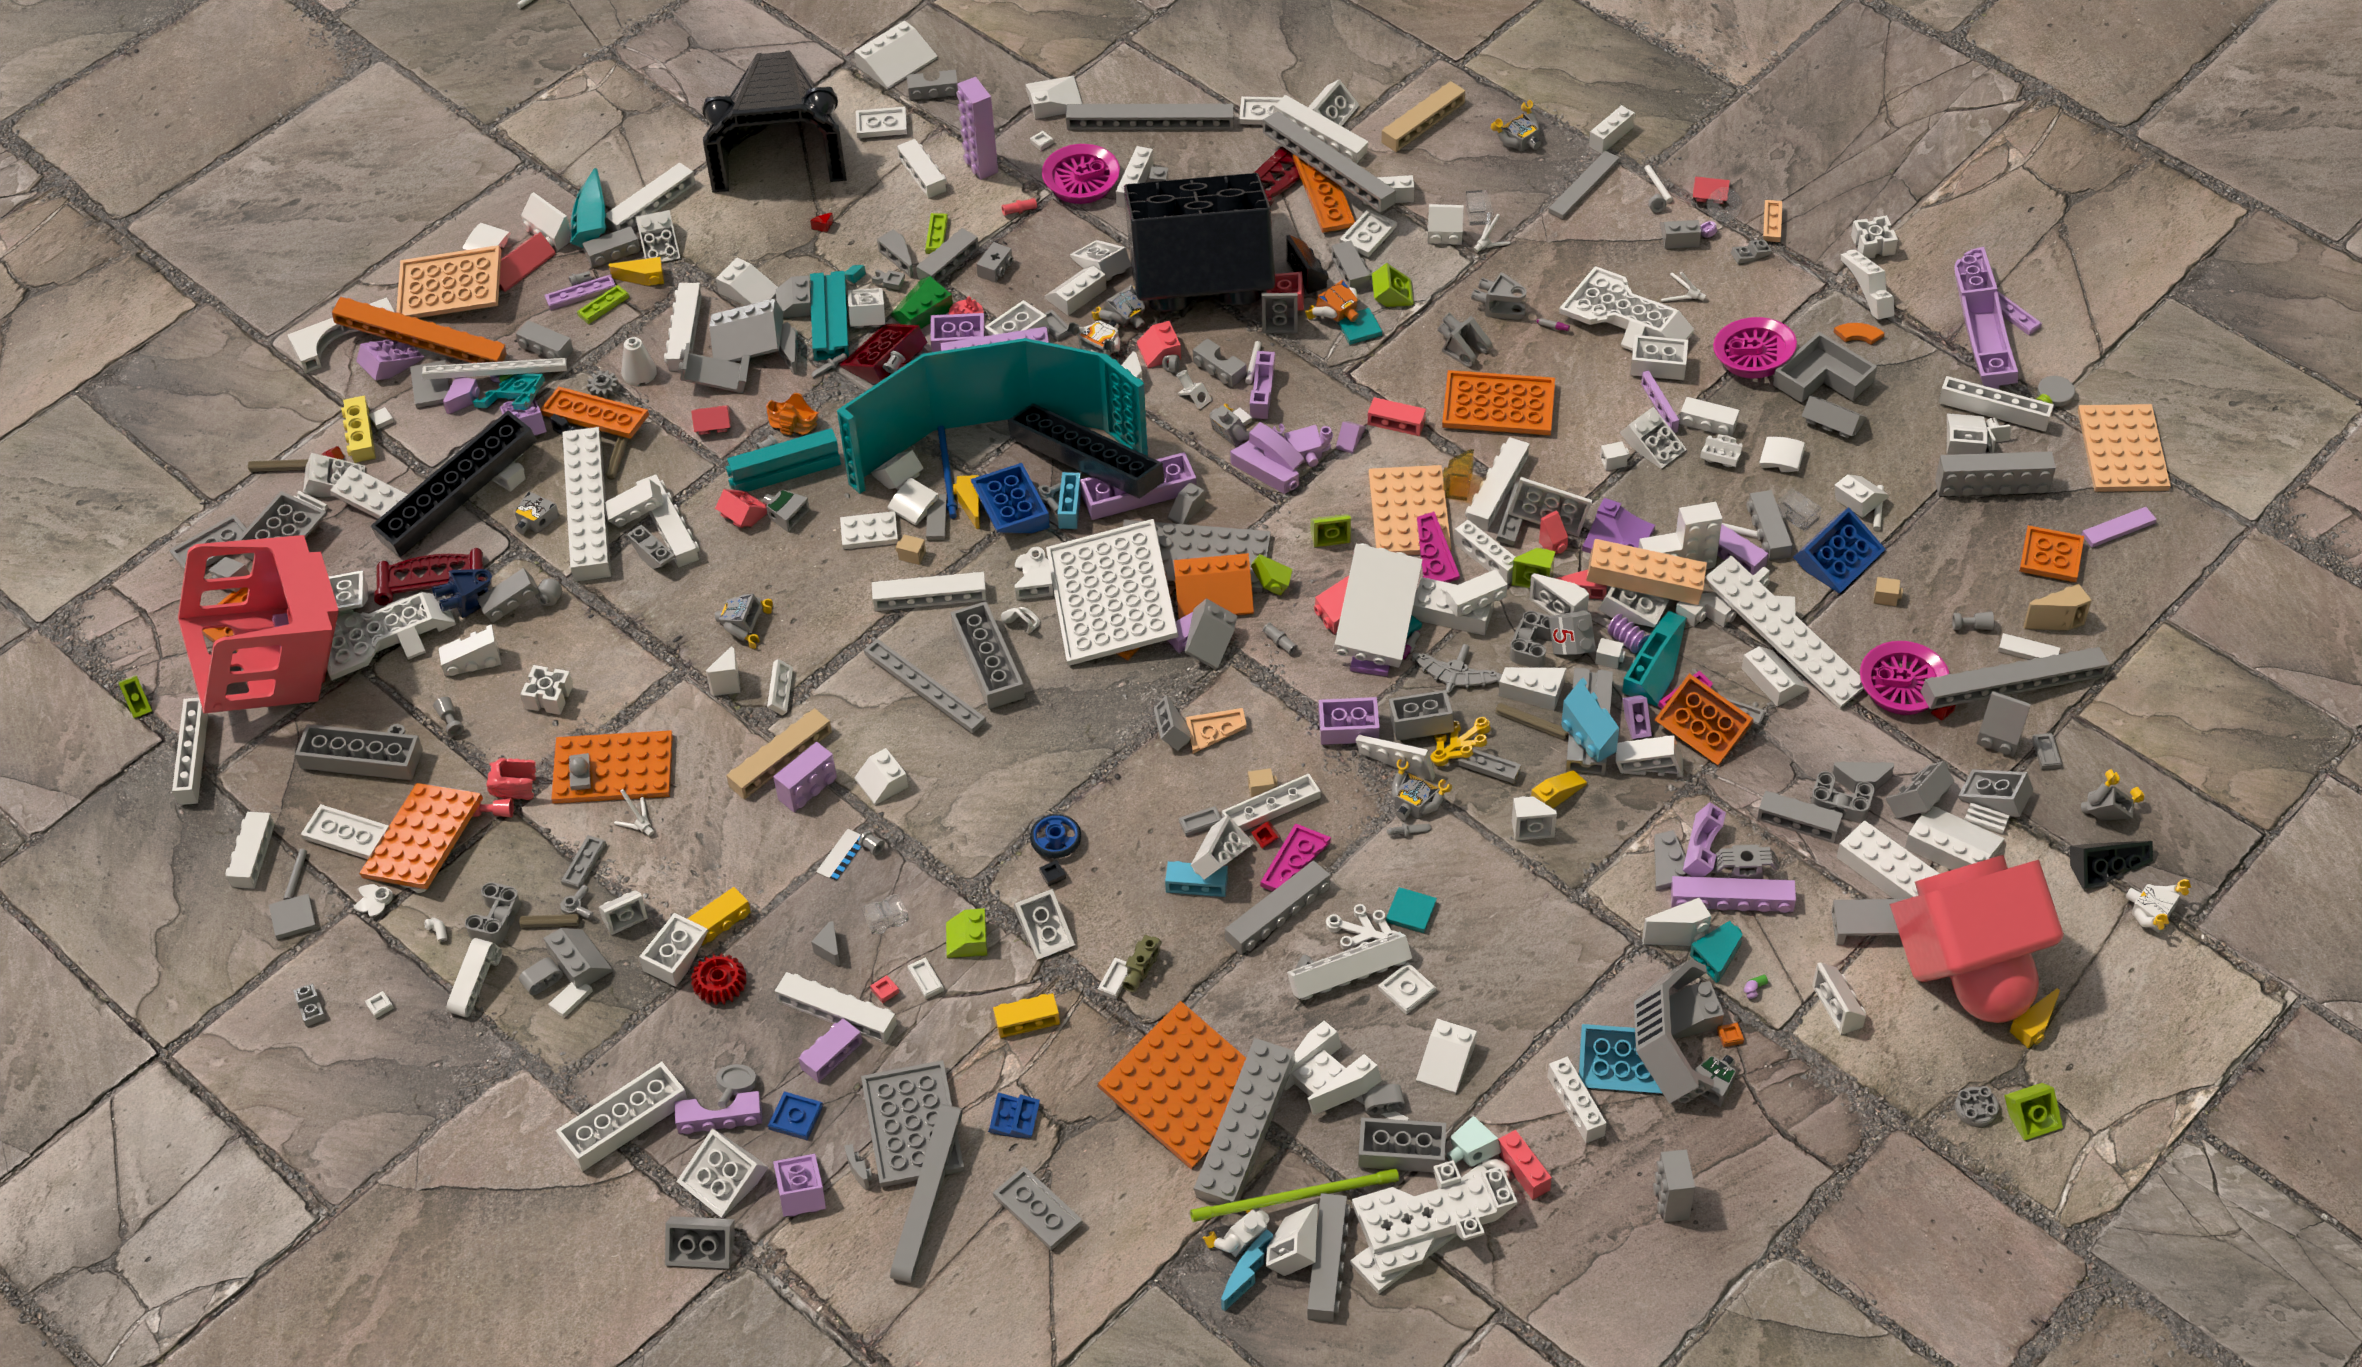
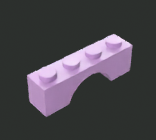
M1257 351L1254 387L1251 390L1250 416L1252 418L1268 419L1275 370V352Z
M1711 802L1695 815L1683 871L1692 877H1704L1714 868L1716 854L1710 851V847L1715 836L1723 827L1726 812Z
M759 1091L738 1093L730 1106L718 1111H711L701 1107L696 1099L675 1101V1121L678 1133L691 1134L697 1131H711L712 1129L721 1128L732 1129L737 1126L761 1124L762 1107Z

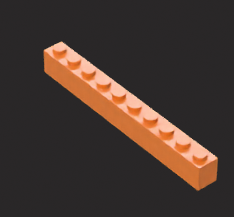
M340 297L332 311L333 321L336 324L466 362H503L507 355L505 344L499 341H492L482 336L478 337L464 331H457L450 327L420 320L416 317H409L399 312L388 311L385 308L371 306L368 303L357 302L351 298Z

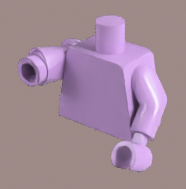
M1279 424L1280 432L1276 430L1275 426L1272 428L1304 457L1302 463L1307 462L1310 467L1316 466L1319 462L1318 459L1322 457V453L1331 448L1330 442L1333 433L1328 426L1321 428L1320 436L1316 425L1284 433V436L1282 434L1285 430L1283 424Z

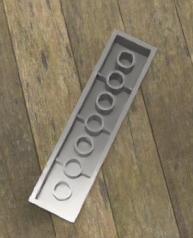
M1254 1038L1194 1186L1196 1198L1217 1205L1240 1201L1294 1066V1050Z

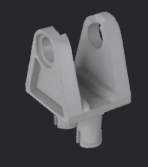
M1500 272L1495 282L1483 277L1481 278L1478 288L1488 291L1487 293L1474 289L1472 292L1471 300L1485 304V316L1520 320L1525 316V306L1520 303L1527 294L1525 287ZM1514 293H1521L1522 295H1521V296H1515V295H1513V294H1514ZM1513 309H1519V310H1521V312H1517V313H1516V312H1513L1512 310H1513Z
M1449 312L1442 320L1443 323L1437 329L1447 339L1442 352L1466 367H1471L1477 359L1468 345L1481 353H1486L1492 349L1491 340L1472 316L1463 323H1460Z

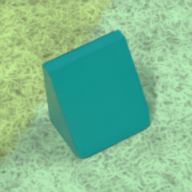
M852 265L845 271V278L854 284L866 275L864 265Z

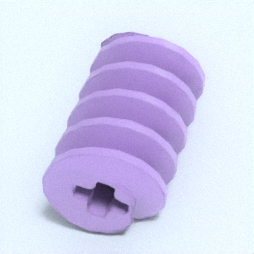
M1623 614L1616 615L1608 626V634L1613 636L1615 640L1624 643L1623 645L1630 649L1632 653H1638L1650 635L1645 636L1644 630L1639 631L1640 628L1638 626L1634 627L1633 622L1628 623L1627 617L1622 619Z

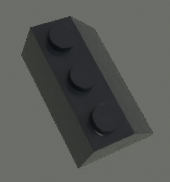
M1286 235V261L1293 272H1302L1306 292L1310 294L1327 288L1328 273L1321 267L1320 260L1315 258L1312 248H1309L1306 242L1294 236Z

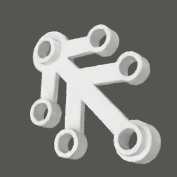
M1362 904L1354 907V915L1359 918L1363 927L1342 921L1336 914H1332L1326 919V929L1329 932L1337 933L1343 929L1359 934L1352 938L1349 936L1341 938L1340 946L1344 950H1349L1357 944H1360V946L1369 942L1365 941L1372 938L1378 940L1397 933V931H1392L1385 921V913L1382 910H1376L1373 913V921L1379 924L1382 932L1376 931L1366 915V907Z

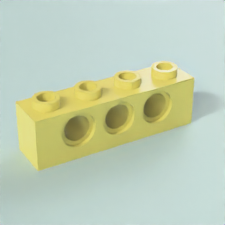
M365 396L343 400L344 407L341 410L343 418H346V420H343L345 431H348L345 433L347 444L349 443L346 446L348 456H352L354 463L376 459L369 408Z

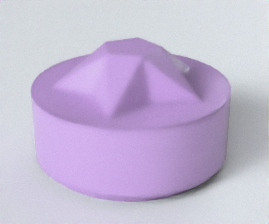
M1712 221L1703 223L1700 226L1701 236L1705 238L1713 236L1717 232L1716 224Z

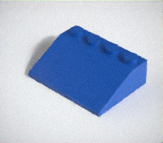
M1022 463L971 479V483L996 532L1035 533L1050 528L1049 513Z
M1848 507L1831 520L1793 558L1807 573L1836 592L1841 593L1886 549Z

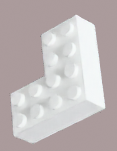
M1710 502L1679 508L1676 533L1639 539V548L1706 562V569L1715 568L1723 519L1717 503Z

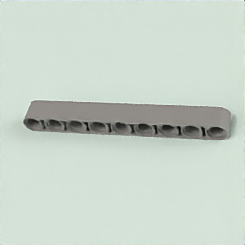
M941 1104L891 1267V1279L912 1283L962 1119V1108Z

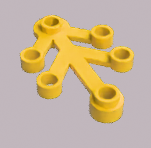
M1485 717L1477 718L1474 727L1460 737V722L1453 721L1454 732H1451L1450 745L1446 748L1444 747V743L1447 741L1446 734L1434 735L1437 748L1430 756L1431 761L1436 766H1444L1449 762V759L1471 757L1473 755L1472 747H1484L1487 745V738L1483 734H1487L1491 730L1489 720ZM1475 734H1480L1475 737V740H1469Z

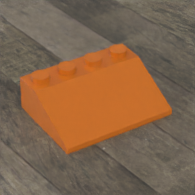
M1249 553L1174 560L1179 619L1192 613L1194 608L1206 598L1235 615L1254 614Z
M1690 673L1655 718L1657 723L1716 765H1719L1754 723L1751 716Z

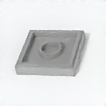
M309 894L269 904L277 940L317 929Z

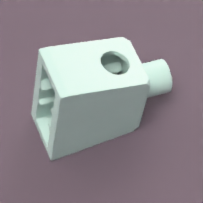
M1473 1116L1451 1135L1450 1139L1453 1150L1448 1152L1446 1156L1449 1161L1454 1160L1457 1163L1463 1159L1469 1166H1475L1501 1153L1498 1138Z

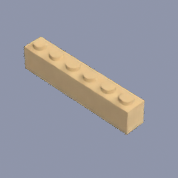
M1452 81L1443 85L1439 90L1432 93L1422 102H1419L1418 105L1408 110L1393 123L1384 127L1381 133V143L1395 152L1399 151L1465 103V90Z
M815 708L804 714L801 719L791 724L788 729L775 736L771 742L762 746L755 754L746 758L742 764L732 769L726 775L729 787L745 800L815 742L819 743L832 733L830 720Z

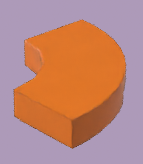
M1864 323L1842 324L1835 327L1833 331L1844 342L1861 340L1870 345L1882 339L1885 335L1877 327Z

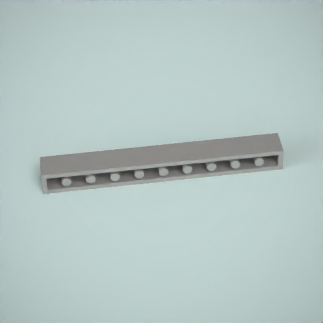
M1067 104L1066 110L1067 130H1233L1234 123L1233 104Z
M1277 111L1263 119V134L1380 213L1395 204V189Z
M2100 647L2087 648L2085 650L2070 651L2059 655L2054 654L2027 661H2017L1989 668L1984 667L1973 671L1930 677L1925 679L1921 694L1929 708L1935 709L1988 699L1991 697L1992 691L2002 695H2009L2104 677L2110 664Z

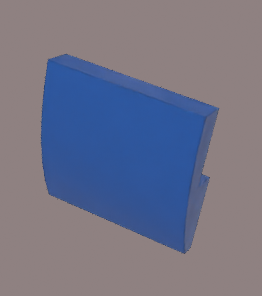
M998 1092L988 1132L1010 1137L1031 1138L1040 1100L1022 1094L1017 1098Z

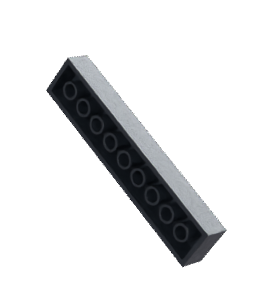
M1034 403L1008 419L1010 438L1139 499L1165 481L1162 462Z
M509 410L506 411L375 521L371 528L376 538L400 558L534 445L537 440L532 429Z

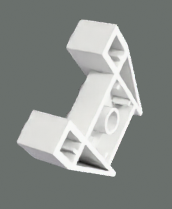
M1325 1021L1311 1030L1294 1052L1295 1063L1284 1090H1287L1295 1084L1309 1096L1308 1102L1313 1115L1361 1096L1382 1081L1378 1065L1365 1054L1347 1068L1331 1056L1342 1046L1338 1032Z

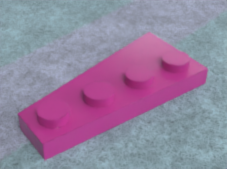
M1435 512L1418 516L1417 528L1423 577L1447 583L1460 579L1459 572Z
M1295 823L1261 880L1260 887L1270 891L1277 889L1331 843V837Z

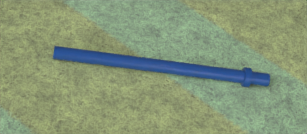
M938 426L948 501L946 507L950 518L954 519L957 517L956 510L958 506L953 492L945 427Z

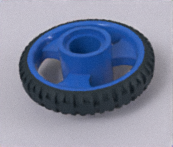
M1050 814L1039 819L1033 825L1030 832L1031 845L1041 856L1050 859L1064 858L1071 855L1079 847L1081 829L1077 822L1069 816ZM1062 824L1068 825L1074 831L1075 836H1066L1065 827ZM1048 825L1045 829L1046 836L1037 838L1038 832Z

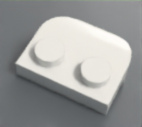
M1710 435L1706 438L1700 458L1705 459L1707 462H1718L1727 467H1736L1740 459L1742 443L1738 445L1735 438L1727 435H1718L1717 438H1712Z

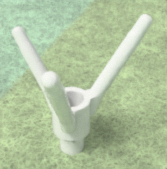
M1500 214L1496 215L1492 223L1491 220H1488L1481 239L1477 241V245L1473 248L1476 253L1485 248L1510 245V241L1491 243V240L1488 238Z
M1680 272V275L1685 282L1674 273H1671L1670 275L1689 291L1687 295L1661 299V302L1692 298L1703 301L1706 295L1701 293V290L1697 289L1683 272Z
M622 789L620 792L636 815L637 820L634 824L615 821L614 824L640 830L648 836L653 835L654 830L651 828L647 818L644 797L640 798L641 816L629 796Z

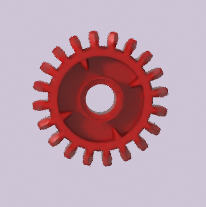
M713 953L712 958L709 959L705 956V962L699 961V967H694L691 984L692 988H694V993L696 996H699L701 1001L706 1000L708 1004L713 1001L715 1005L718 1002H722L725 1005L726 1000L733 1002V997H739L740 992L744 991V985L747 982L746 971L743 964L739 963L737 958L732 959L730 954L724 957L723 953H721L719 957H716Z

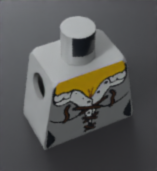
M528 491L515 510L518 523L515 529L520 534H524L527 529L539 533L559 517L557 505Z

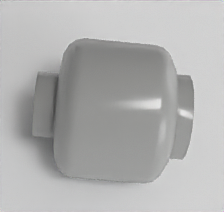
M544 579L538 585L540 593L535 595L541 605L553 606L562 595V587L555 579Z

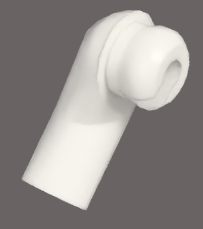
M437 918L426 919L424 922L425 928L436 932L437 941H447L445 924Z
M1500 1159L1482 1161V1165L1487 1170L1502 1166L1506 1177L1509 1178L1510 1166Z

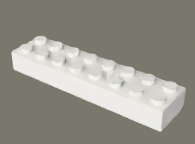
M1306 774L1223 810L1222 819L1229 815L1243 831H1246L1320 799L1321 791L1310 774Z

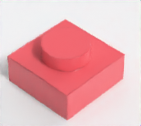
M887 975L870 986L871 991L882 1004L899 993V988Z

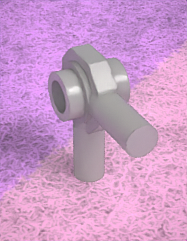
M1061 483L1052 487L1042 485L1036 488L1042 502L1048 503L1057 513L1059 505L1053 499L1054 493L1060 491Z
M583 885L574 896L565 897L560 903L561 911L565 914L578 913L587 919H591L594 913L582 907L580 901L589 891V888Z

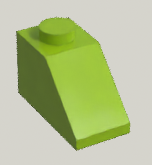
M1261 554L1251 563V568L1262 586L1281 596L1289 586L1293 569Z
M137 675L118 682L133 718L152 711Z

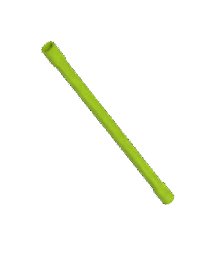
M1396 1168L1380 1171L1376 1174L1216 1206L1191 1209L1190 1217L1192 1222L1208 1220L1217 1216L1321 1196V1193L1331 1194L1376 1184L1382 1185L1399 1181V1175Z

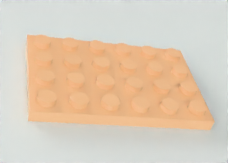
M497 245L400 260L396 313L399 312L409 317L420 318L498 306L501 247Z
M2152 404L2078 406V415L2095 492L2169 491L2170 482Z
M1442 465L1369 469L1376 548H1385L1388 551L1402 552L1406 555H1420L1417 517L1435 512L1451 552Z

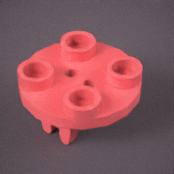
M970 296L966 300L954 303L949 309V315L984 313L982 306L975 299L971 300Z

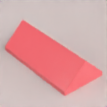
M541 232L529 238L501 259L499 288L504 292L556 254Z

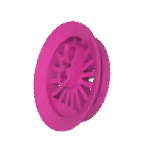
M1073 144L1062 147L1053 152L1045 160L1042 167V177L1046 186L1058 198L1073 204H1087L1100 200L1108 194L1111 187L1118 180L1120 173L1116 157L1105 148L1093 144Z
M1764 317L1744 318L1726 325L1717 333L1713 343L1714 353L1726 369L1744 378H1764L1775 374V370L1794 355L1797 347L1796 336L1787 325Z
M1891 641L1876 646L1866 654L1860 667L1861 683L1872 700L1884 710L1900 715H1912L1927 710L1929 706L1921 694L1925 679L1949 674L1947 665L1937 653L1924 645L1910 641ZM1897 661H1902V668L1899 667ZM1906 662L1912 663L1909 669L1906 668ZM1917 665L1921 667L1913 672ZM1900 693L1901 704L1895 702ZM1905 695L1908 699L1909 704H1905Z

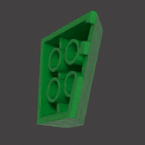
M931 276L923 278L892 311L891 316L900 324L919 325L920 329L931 323V315H945L949 312L950 307L953 305L952 294Z

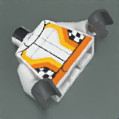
M1111 320L1108 324L1096 321L1092 325L1080 327L1077 323L1070 322L1067 331L1072 332L1074 336L1078 335L1079 348L1109 356L1113 352L1120 350L1121 339L1117 330L1119 325L1116 321Z

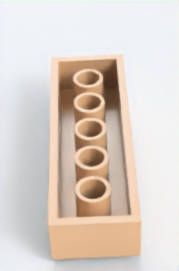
M1595 539L1590 554L1586 581L1698 605L1704 588L1707 563Z

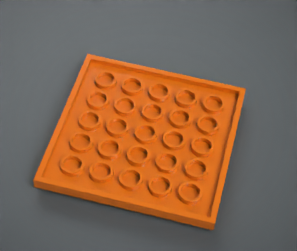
M1180 1001L1098 1083L1097 1087L1185 1165L1192 1169L1209 1152L1246 1057Z

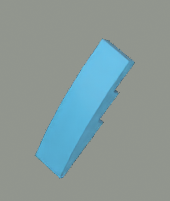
M1266 1229L1239 1260L1222 1295V1310L1226 1311L1255 1284V1272L1264 1265V1253L1267 1251V1246L1273 1238V1234Z

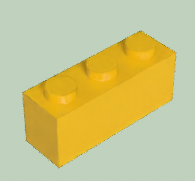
M732 887L687 919L708 929L701 944L703 946L713 941L722 932L729 930L739 920L746 918L751 911L748 900L735 887Z
M1053 993L1042 994L1038 997L1021 999L1017 1002L1004 1003L993 1007L994 1019L1000 1038L1060 1024L1059 1012Z

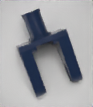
M485 569L450 570L448 583L432 587L435 599L451 595V598L439 600L441 611L444 612L457 608L461 617L464 618L480 609L481 606L477 600L479 598L478 594L489 591L487 587L491 585L492 575ZM479 577L488 578L486 581L483 582L477 580Z

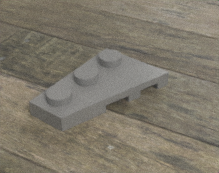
M1674 830L1655 834V891L1670 888L1672 876H1692L1683 871L1686 857Z

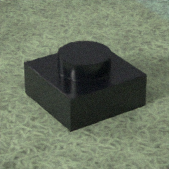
M1057 860L1039 867V872L1048 887L1066 879V874Z

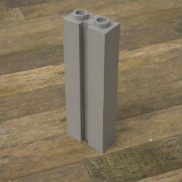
M1574 668L1573 688L1580 679L1584 678L1588 683L1586 685L1590 693L1594 692L1598 697L1597 701L1600 708H1605L1610 714L1613 671L1598 670L1597 673L1590 672V669ZM1569 733L1566 772L1574 770L1577 773L1605 775L1607 758L1597 762L1587 754L1581 744L1576 743L1574 737Z

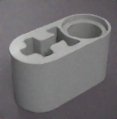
M547 957L524 970L519 976V981L530 995H537L558 982L563 973L550 957Z
M1398 1084L1376 1086L1362 1095L1368 1115L1397 1112L1405 1107L1402 1089Z

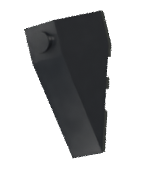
M2153 841L2093 843L2070 846V866L2081 887L2084 889L2102 887L2107 882L2118 879L2123 874L2153 861Z

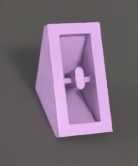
M1349 421L1342 422L1336 449L1353 454L1366 426Z

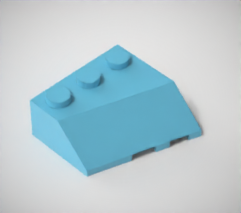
M1582 678L1564 700L1561 725L1566 732H1569L1574 737L1577 744H1581L1590 757L1600 762L1617 752L1619 727L1605 708H1600L1597 701L1598 697L1594 692L1590 693L1586 688L1588 683Z

